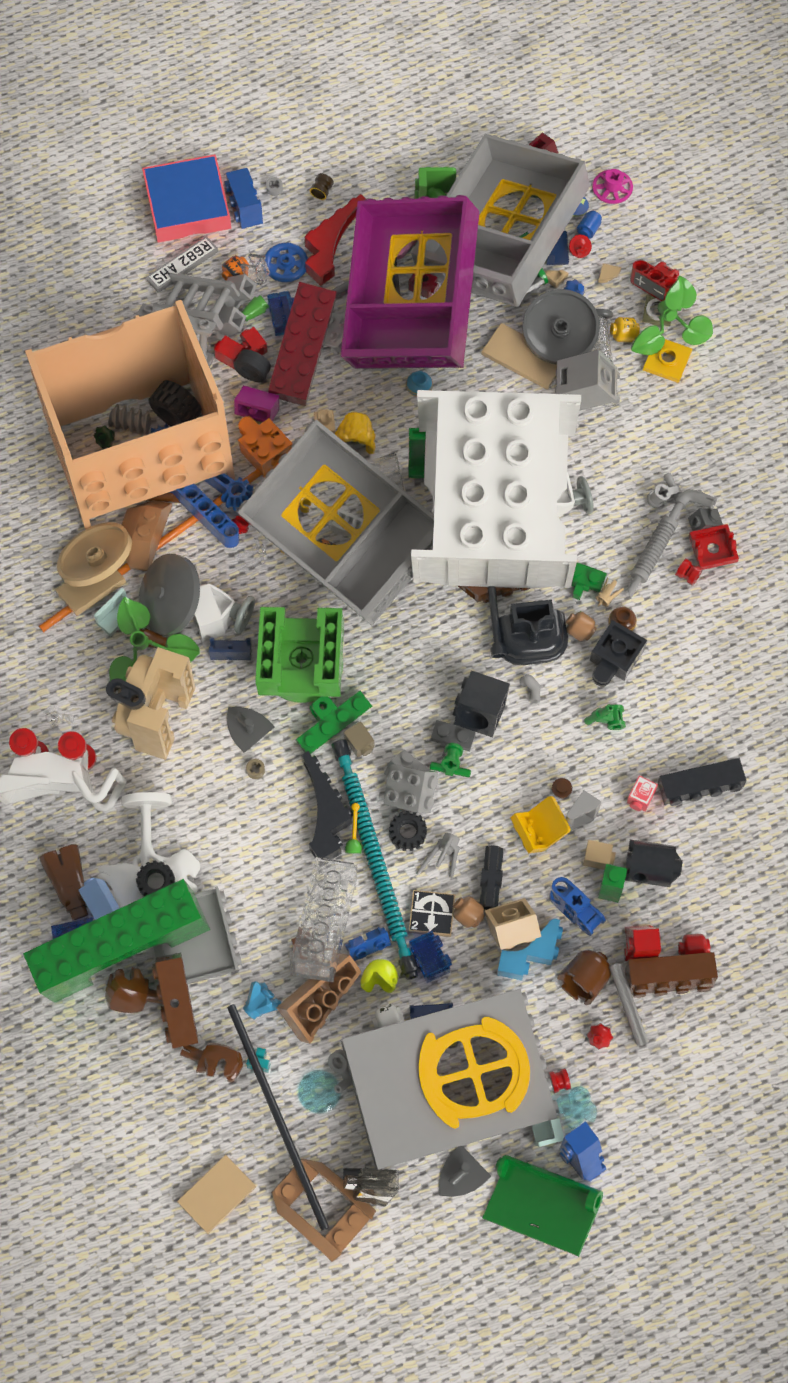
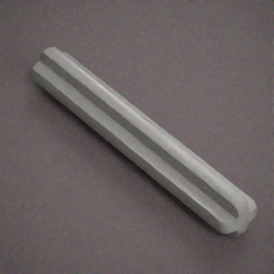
M619 962L611 964L609 968L635 1043L638 1046L644 1045L648 1042L622 965Z

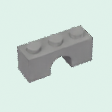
M245 274L228 277V281L235 284L240 296H228L218 314L224 324L219 332L224 336L241 333L246 316L239 311V308L243 303L252 301L257 286Z

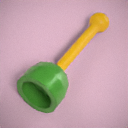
M353 803L351 806L353 810L352 839L346 843L345 853L362 854L361 843L356 839L357 811L360 809L358 803Z

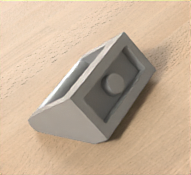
M583 790L566 815L570 831L594 821L598 815L601 801Z

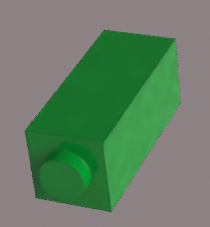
M606 864L599 890V899L619 903L627 868Z

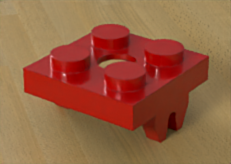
M728 524L689 532L697 564L703 570L739 561L736 551V540L733 539L734 533L730 532ZM712 543L717 544L719 551L717 553H710L708 545Z

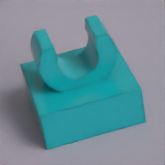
M257 1047L256 1055L263 1072L269 1073L271 1064L270 1060L265 1059L266 1049ZM247 1059V1068L253 1070L249 1059Z

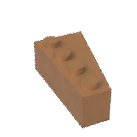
M339 953L276 1007L301 1042L311 1044L318 1029H321L326 1023V1018L332 1010L336 1009L338 1001L343 994L348 992L360 975L361 970L350 955Z

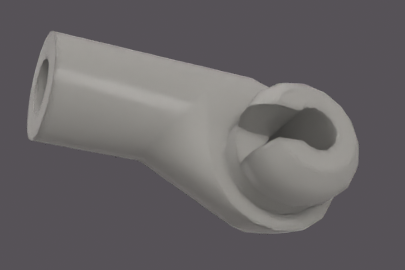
M526 674L522 676L520 684L530 689V702L539 703L540 684L532 675Z

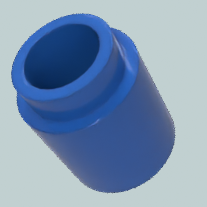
M596 211L586 213L577 226L578 234L585 235L589 239L593 238L602 223L601 215Z

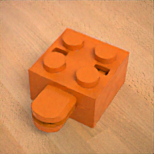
M250 416L244 417L239 421V431L243 435V437L238 439L240 452L265 478L267 473L271 469H275L279 464L278 461L285 453L287 454L292 449L293 443L270 418L260 425Z

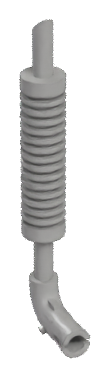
M693 489L679 494L669 516L661 518L660 523L630 574L633 578L627 589L630 599L640 582H647L678 526L676 518L681 509L688 502L694 504L696 502L712 510L717 502L716 497L705 494L702 490Z

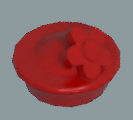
M579 234L571 238L569 250L573 256L584 258L590 254L592 244L587 236Z

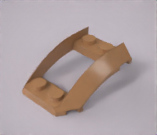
M301 1159L310 1182L319 1174L351 1202L352 1205L323 1237L290 1207L304 1191L295 1167L271 1192L277 1213L333 1262L341 1255V1252L370 1219L372 1220L376 1210L367 1201L359 1200L361 1198H357L359 1194L354 1189H344L348 1184L325 1164L318 1161Z

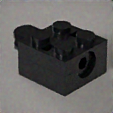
M612 620L591 652L590 661L597 665L592 674L593 682L600 687H605L610 683L614 675L625 681L644 652L648 640Z

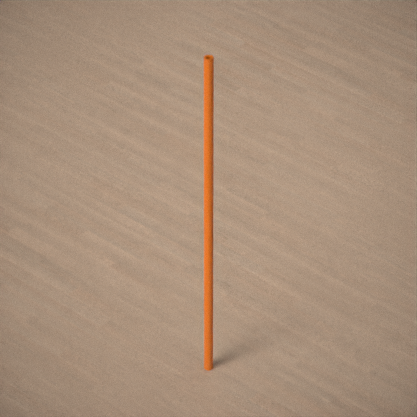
M256 469L242 479V481L248 480L250 484L260 477L261 473ZM222 494L213 500L217 506L223 503L221 500ZM192 515L160 539L157 550L198 520ZM127 563L117 569L121 575L131 570ZM66 606L38 627L42 632H45L70 614L72 610Z

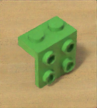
M419 168L418 178H415L414 199L426 196L427 191L432 187L448 193L456 181V168Z

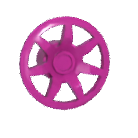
M618 169L600 172L594 178L592 186L597 198L609 204H619L626 201L633 191L631 178ZM601 177L604 183L596 185L597 180ZM629 183V191L625 189L622 185ZM606 188L602 196L597 191V189ZM618 191L627 195L619 199ZM611 192L615 200H609L606 197Z

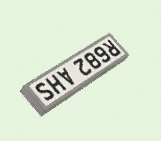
M205 236L146 276V279L159 293L173 283L169 277L170 273L187 274L218 253V248Z

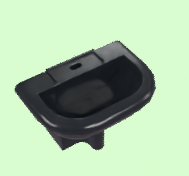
M552 599L511 604L510 614L499 617L501 640L507 649V656L503 657V659L513 665L524 666L555 661L564 654L568 646L565 614L553 609Z

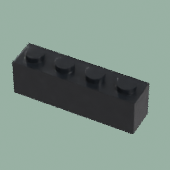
M740 758L661 775L658 779V786L664 805L676 806L681 804L682 801L689 799L693 802L702 799V796L710 795L711 797H716L724 791H740L745 786L747 780Z

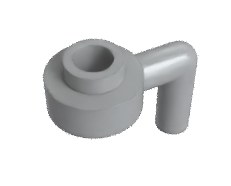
M339 1049L328 1057L330 1068L334 1072L340 1073L343 1078L334 1087L336 1093H341L352 1084L344 1052Z

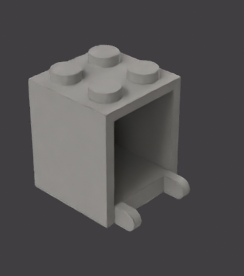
M600 350L557 361V386L555 387V393L581 395L579 411L620 402V397L617 395V379H620V373L617 371V366Z

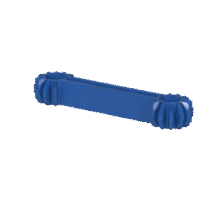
M167 423L164 427L158 424L157 429L151 428L150 431L154 433L169 428ZM224 473L204 480L222 494V502L225 503L227 508L233 507L234 511L253 495V486L249 485L248 480L242 481L241 477L234 481Z

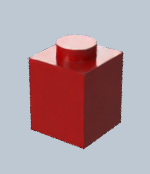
M225 335L214 346L215 359L234 369V362L239 353L245 350L244 346Z

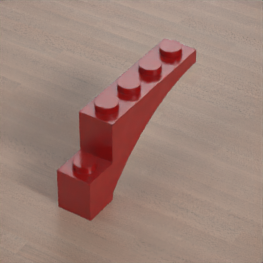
M362 194L352 198L343 208L337 209L334 215L324 219L317 228L310 230L304 237L305 247L313 254L305 262L306 273L320 286L335 276L333 262L337 246L348 226L356 218L358 201H365L366 199Z

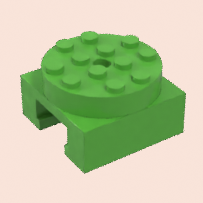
M260 607L255 679L258 695L279 696L285 700L298 703L312 702L321 696L341 697L344 638L342 608H318L317 619L285 618V607ZM301 660H306L305 663H302V668H301V664L298 663V662L301 661Z

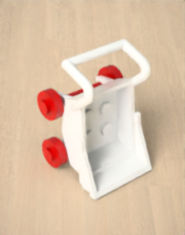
M19 728L11 734L9 739L10 748L16 754V757L13 760L8 775H2V778H0V801L7 805L47 794L58 795L61 791L82 793L87 801L92 803L96 810L106 812L111 810L116 804L126 785V779L116 768H112L99 792L95 794L91 786L88 770L95 765L97 755L95 750L86 744L81 734L74 731L64 733L58 741V750L62 755L59 756L49 752L48 747L43 742L38 741L33 731L27 728ZM114 780H116L117 784L108 801L101 803L100 801L106 797Z

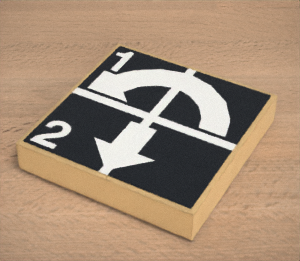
M413 890L409 933L451 937L455 894Z

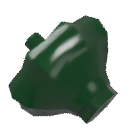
M106 425L96 427L93 435L96 444L100 445L102 449L112 447L115 440V432Z

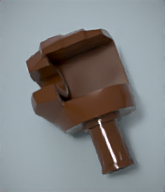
M138 967L131 968L130 980L125 978L123 969H118L109 975L105 989L107 1006L111 1010L123 1013H137L143 1011L147 1002L164 1005L163 1000H158L157 991L149 989V979L143 977Z
M208 1043L203 1050L191 1045L183 1046L180 1056L197 1062L196 1073H206L208 1077H214L218 1062L224 1060L226 1062L224 1077L230 1083L237 1079L243 1068L241 1053L221 1043Z

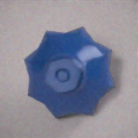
M576 279L566 282L564 289L584 295L583 284L579 283Z

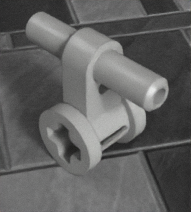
M671 473L664 475L667 485L658 484L647 495V502L651 507L659 508L664 504V501L670 498L676 500L679 494L682 493Z

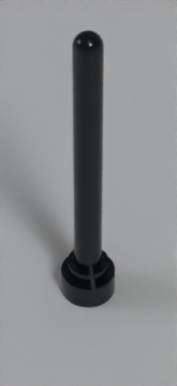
M488 586L494 642L490 648L491 657L503 658L507 656V649L501 640L496 587Z

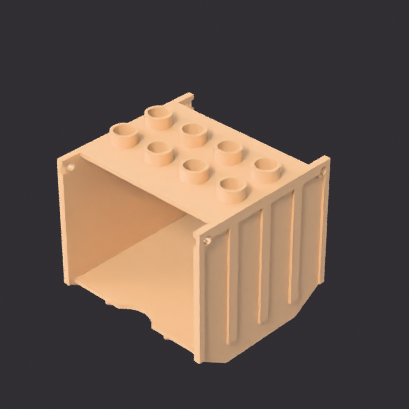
M182 300L175 301L172 307L141 317L136 315L133 317L134 319L123 322L120 326L90 336L83 335L74 339L69 337L65 342L32 352V349L25 350L50 436L85 529L91 527L89 520L91 518L224 473L235 480L223 400ZM165 380L175 382L181 386L190 384L194 396L201 406L202 417L72 460L61 426L106 412L108 408L120 401L128 399L142 400L151 397Z

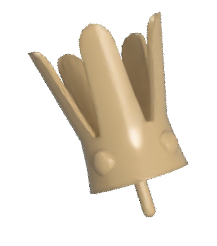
M607 577L601 592L595 597L599 602L598 607L601 604L608 607L610 602L624 590V588H621L610 595L617 584L616 580L612 581L611 584H607Z

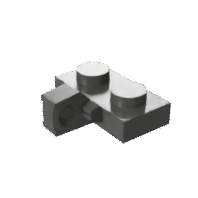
M436 720L431 741L441 743L440 747L444 749L448 743H457L463 747V750L470 752L476 732Z

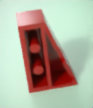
M651 925L625 927V961L659 956L661 951L659 928Z

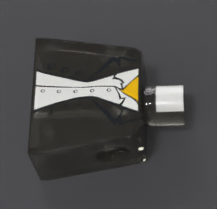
M365 1167L356 1176L345 1175L343 1187L344 1189L353 1190V1198L356 1201L386 1207L399 1192V1170H378L377 1168Z

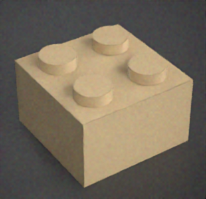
M525 898L485 910L490 933L501 950L511 949L517 944L529 943L541 937L536 914Z

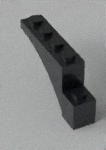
M309 751L301 755L302 763L310 776L317 799V822L313 841L309 843V850L318 864L322 866L342 854L341 846L343 844L335 834L352 825L353 813L347 805L344 807L342 804V796L337 789L333 790L330 783L332 782L326 772L322 773L319 767L321 765L315 755L311 756Z

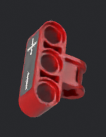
M637 260L633 263L630 281L633 285L658 300L664 301L668 290L679 276V270L668 267L664 261L653 266L646 261Z

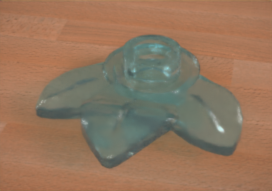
M581 1086L573 1088L569 1094L561 1095L556 1100L559 1107L558 1114H565L566 1124L571 1130L580 1126L584 1119L594 1122L597 1117V1108L590 1101L589 1091ZM581 1094L584 1100L579 1102L575 1096Z

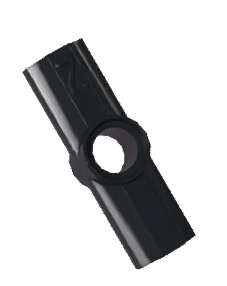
M495 845L485 847L484 868H482L480 887H482L480 904L484 907V911L498 906L499 891L502 886L503 870L501 869L504 852L503 848Z

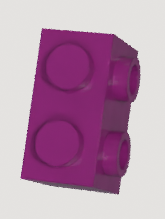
M243 385L234 399L235 415L242 417L250 416L259 422H264L268 418L273 421L279 411V395Z

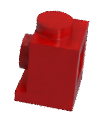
M255 327L246 329L240 334L242 339L241 345L244 346V349L255 351L261 355L268 353L267 342Z

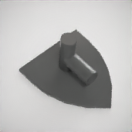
M228 707V730L231 738L243 753L275 728L261 713L244 707Z
M459 1146L448 1157L441 1170L439 1196L455 1197L473 1192L482 1186L491 1175L463 1146Z

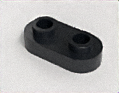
M112 679L106 686V693L112 700L132 710L140 709L146 702V696L140 688L122 679ZM118 689H121L120 693H115ZM135 698H139L137 702H133Z

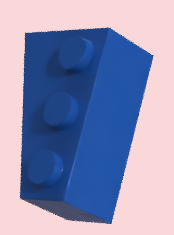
M248 168L227 172V180L224 181L226 192L231 194L229 202L231 208L235 207L236 211L233 213L236 223L240 222L241 229L263 224L262 204L260 199H257V190L254 189L253 180Z
M586 1121L563 1138L559 1148L561 1151L559 1155L566 1164H571L582 1181H592L606 1170V1166L602 1163L604 1162V1157L602 1155L599 1157V1154L602 1152L600 1140Z

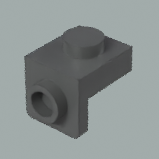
M699 508L688 517L692 531L723 525L718 509Z

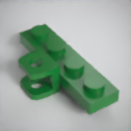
M358 691L338 708L329 697L321 696L309 706L311 714L318 723L295 741L305 753L309 751L311 754L373 706L361 691ZM319 704L323 705L324 710L320 709Z

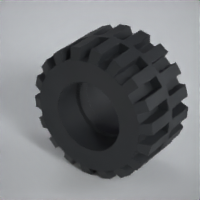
M168 380L163 381L148 399L153 412L169 426H175L196 419L202 412L199 402L187 389Z

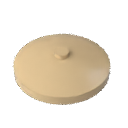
M113 522L101 523L85 529L71 539L61 551L57 561L59 575L65 583L76 587L88 586L104 580L119 569L127 559L132 547L131 536L122 525Z

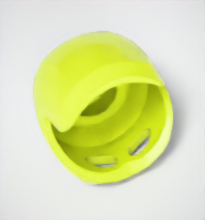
M373 960L367 965L361 976V988L370 993L374 985L378 984L385 992L392 993L398 982V973L395 966L388 960Z

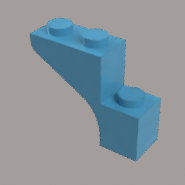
M552 919L540 932L541 937L536 938L525 949L519 951L502 950L497 976L522 981L523 974L528 975L530 962H526V960L551 965L553 959L557 960L559 947H555L556 940H561L563 927H559L560 920Z

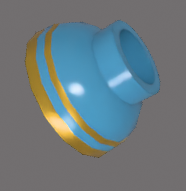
M416 371L408 376L406 389L411 395L417 397V390L432 391L433 381L426 372Z

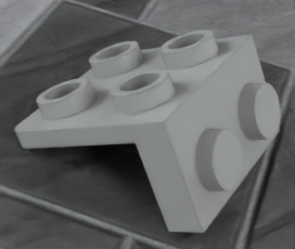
M396 764L390 765L384 804L416 813H431L434 805V791L438 784V772L417 770Z

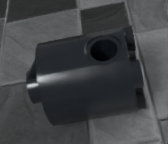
M630 839L626 858V868L628 869L625 881L670 888L671 884L681 876L683 860L677 854L676 846Z

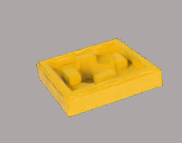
M665 339L664 346L659 352L648 355L643 371L679 383L692 353V348ZM663 353L675 356V360L665 362L661 355Z

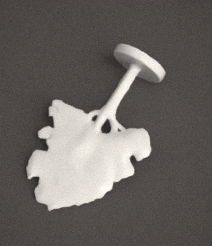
M142 792L127 794L121 797L122 806L141 810V851L134 858L132 864L123 863L109 866L104 864L98 868L100 873L98 877L111 886L112 890L110 892L120 908L144 897L137 887L136 878L137 872L141 870L140 867L142 865L145 866L149 862V858L157 862L167 861L164 864H167L173 871L175 882L184 879L194 891V894L198 891L196 884L187 879L188 874L196 877L200 870V863L192 853L183 849L167 858L156 855L152 848L151 809L170 806L172 796L169 794ZM154 873L148 878V885L154 889L160 888L164 883V877L159 873ZM150 947L137 954L148 952L149 955H153L154 948Z

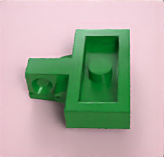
M576 563L571 586L575 587L572 598L580 600L583 591L588 592L589 589L599 593L607 573Z

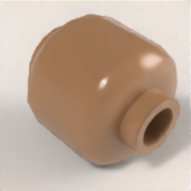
M582 611L576 614L571 613L565 622L568 624L566 628L567 633L578 641H588L597 629L594 619Z
M471 896L464 899L460 897L453 905L455 908L453 917L466 928L477 927L485 917L483 914L484 907Z

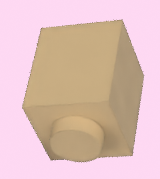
M588 840L583 866L605 870L606 864L614 865L616 852H612L613 845Z

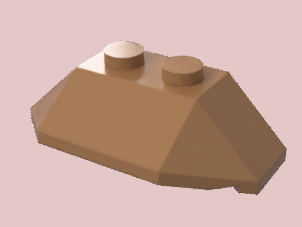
M152 500L127 509L121 525L127 530L132 539L131 551L126 559L130 569L147 571L152 564L172 508V503Z

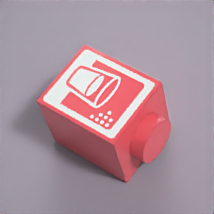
M639 776L628 797L627 803L636 811L643 810L646 812L658 784Z

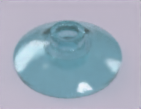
M323 1070L312 1071L305 1075L298 1086V1098L301 1105L309 1112L315 1114L327 1113L334 1109L341 1097V1093H336L334 1087L339 1083L337 1078ZM317 1087L323 1088V1092L321 1094H317L315 1092V1089Z

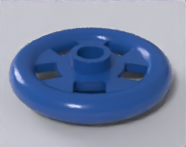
M279 243L266 252L263 266L268 276L278 282H293L305 274V262L308 256L296 244ZM288 250V253L280 254V251ZM298 254L300 260L295 261L293 256ZM272 258H277L276 264L271 263ZM294 266L298 268L295 273L290 271ZM278 268L285 271L283 275L276 272Z

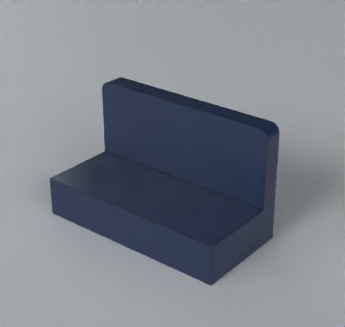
M563 231L546 259V265L569 264L567 231Z

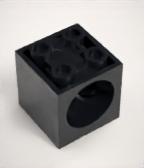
M471 670L469 677H464L461 686L462 691L457 694L455 699V708L452 716H455L454 725L493 738L506 706L510 683Z

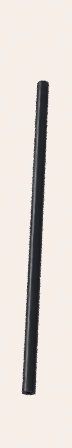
M235 1004L227 1007L319 1227L321 1231L330 1228L238 1010Z

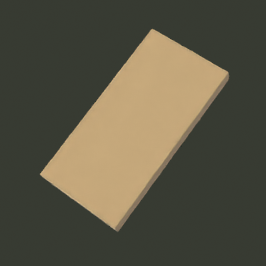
M503 323L499 325L482 350L481 355L546 390L549 389L556 379L557 365L545 362L535 356L528 348L523 334Z

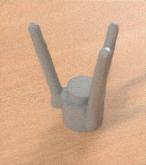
M445 833L420 866L417 875L421 874L440 849L442 852L436 867H440L446 854L451 855L453 852L450 868V877L453 878L457 855L460 850L458 846L460 839L451 833Z

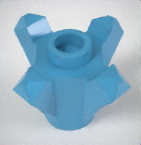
M255 981L251 982L248 999L243 1010L255 1020L265 1013L277 1010L276 1007L281 1004V1001L277 998L273 999L275 996L268 989L266 983Z

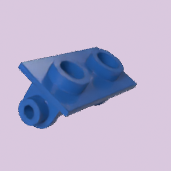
M378 927L365 933L367 937L365 941L361 935L349 940L345 944L347 951L354 961L363 959L367 955L383 950L391 945L388 932L384 927L381 929Z

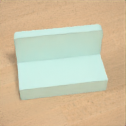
M123 588L94 614L96 624L109 636H112L119 629L117 623L118 608L122 599L127 597Z

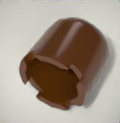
M584 950L574 957L561 971L557 979L562 980V989L574 1000L577 1001L580 998L584 1000L585 1005H590L607 984L612 974L606 955L602 952Z

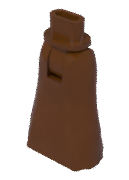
M77 844L60 848V854H57L56 850L39 857L42 867L52 883L61 904L66 908L67 913H70L73 921L89 915L86 909L87 905L79 892V889L84 886L85 881Z

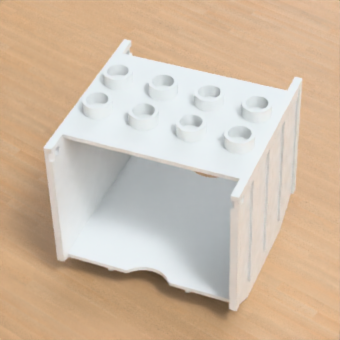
M417 390L419 432H426L424 486L428 488L433 498L431 513L434 514L433 550H411L414 583L422 581L448 586H495L509 588L564 586V588H571L577 555L565 554L566 526L557 515V501L560 495L567 489L568 436H575L581 395Z

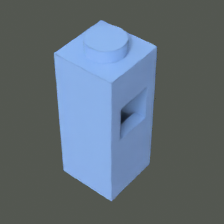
M90 878L79 889L95 920L120 908L103 879Z

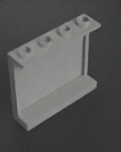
M218 886L215 889L195 894L211 930L173 948L167 943L153 946L156 957L181 952L187 984L239 971L238 966L242 965L239 952L235 953L233 945L237 944L235 934L230 932L228 924H232L229 911L225 912L223 904L227 903L224 890L219 892Z

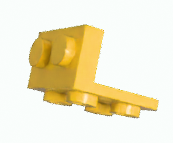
M548 796L528 812L515 813L510 817L514 829L518 832L528 854L545 851L571 830L553 796Z

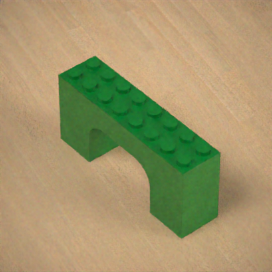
M182 879L23 953L39 993L55 1003L94 985L91 976L113 964L159 944L167 943L173 948L211 929L194 891Z

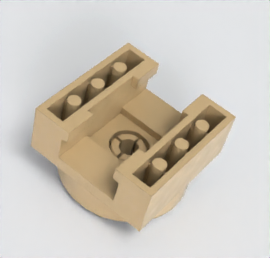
M158 647L154 658L146 655L139 656L133 667H128L125 678H127L126 682L140 688L145 694L146 702L144 706L140 709L132 710L118 703L112 723H115L114 730H116V733L132 738L135 750L166 760L175 737L173 731L170 730L168 709L162 708L165 698L178 702L179 707L187 709L196 687L189 657ZM135 698L133 702H137L139 698Z

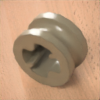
M259 759L250 760L246 765L248 776L252 779L263 777L265 773L264 763ZM253 765H256V767L260 766L258 773H255V771L251 772Z

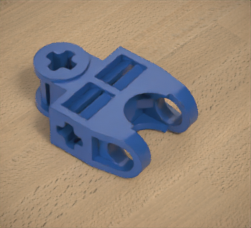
M559 877L553 881L550 892L551 902L573 924L577 923L584 933L591 936L593 930L600 923L604 924L606 922L604 915L590 904L591 900L570 880L565 877ZM558 882H564L567 885V888L555 885Z

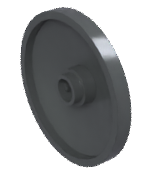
M556 289L541 294L532 301L524 315L523 336L528 348L539 359L557 365L558 360L591 352L599 337L600 320L595 307L586 297L571 290Z
M165 554L157 558L147 569L139 591V603L143 604L150 613V621L147 627L151 631L163 635H173L183 630L196 612L200 597V580L195 566L188 558L177 554Z

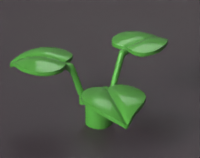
M679 276L668 290L665 300L659 303L657 309L660 313L658 317L660 320V330L658 326L651 325L641 331L631 346L633 352L653 355L662 349L665 343V338L661 335L664 333V320L673 321L677 319L686 328L682 333V338L690 345L702 344L712 337L713 325L708 317L704 315L696 316L690 320L688 325L677 315V311H681L682 308H690L695 303L697 297L695 288L686 278Z
M124 597L118 608L117 623L119 629L124 634H131L130 643L134 646L132 649L133 660L127 656L117 657L110 665V681L115 678L126 681V671L129 666L133 667L136 662L137 651L144 650L149 645L189 657L190 663L200 654V649L194 640L183 634L169 636L167 647L149 640L139 630L144 629L149 624V610L143 604Z

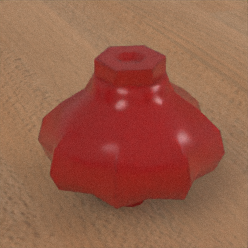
M602 1023L591 1025L590 1031L586 1034L590 1045L595 1046L598 1050L609 1047L611 1040L614 1038L611 1034V1029L605 1027Z

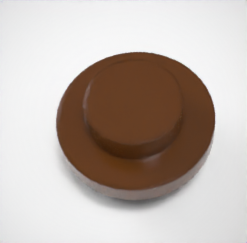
M558 778L553 782L552 792L556 797L563 799L572 793L573 787L568 779Z

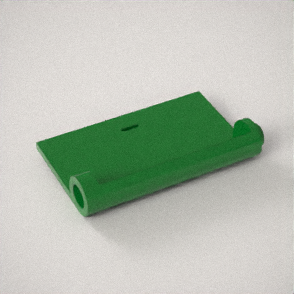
M509 1155L500 1157L495 1167L500 1178L482 1218L579 1257L602 1203L603 1191Z

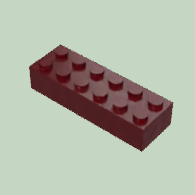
M299 282L268 389L269 393L279 395L280 400L306 406L336 302V291Z

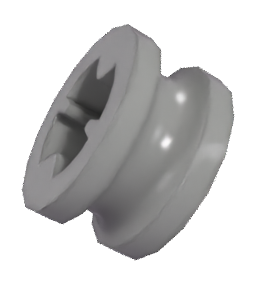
M272 177L267 180L266 190L269 195L278 196L282 193L283 183L281 179Z

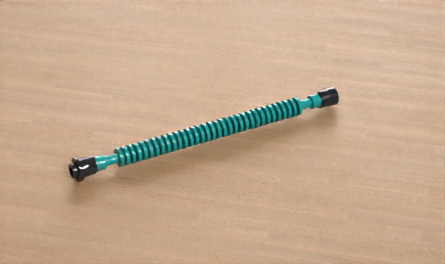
M341 739L331 744L333 753L345 774L342 777V781L344 782L343 785L350 806L353 803H358L360 809L357 811V830L359 831L360 840L362 841L361 843L371 870L383 914L387 921L392 941H397L400 976L406 978V980H412L418 977L421 968L418 967L415 956L412 955L410 948L406 945L405 938L408 937L406 927H404L402 914L399 912L400 908L398 907L381 847H379L380 844L376 837L364 793H362L363 790L359 783L358 774L353 773L350 766L352 762L349 745L346 739Z

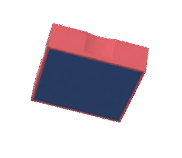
M216 154L142 168L158 243L184 238L193 234H206L231 229L230 214Z

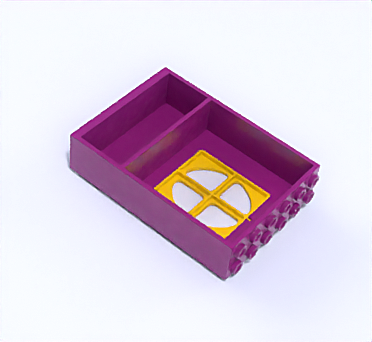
M457 195L450 198L447 196H438L437 198L421 196L419 199L402 197L396 200L392 198H383V200L367 198L365 201H358L341 348V358L354 369L464 368L480 212L467 196ZM414 240H418L416 265L395 267V259L403 247ZM428 240H434L442 246L447 257L445 265H424L426 242ZM426 273H445V279L438 291L427 299H421L423 275ZM395 274H415L412 299H404L397 293L392 280Z

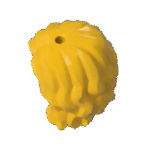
M351 412L345 415L335 435L344 442L362 443L366 445L368 454H374L376 435L370 418L366 414Z

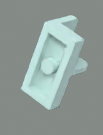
M559 1118L532 1125L535 1146L541 1147L563 1141L564 1135Z

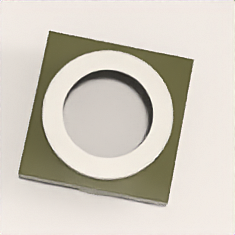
M646 295L642 322L660 326L659 316L653 315L650 307L653 303H660L662 301L653 296ZM664 320V325L671 326V321Z

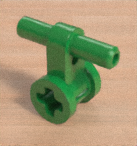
M608 704L603 708H597L590 716L584 719L586 725H591L594 722L607 723L609 730H621L626 727L622 714L624 706Z
M448 743L445 746L444 752L446 755L442 758L441 763H430V770L444 772L448 776L458 775L469 778L471 775L470 769L460 767L459 757L463 754V747L457 743Z

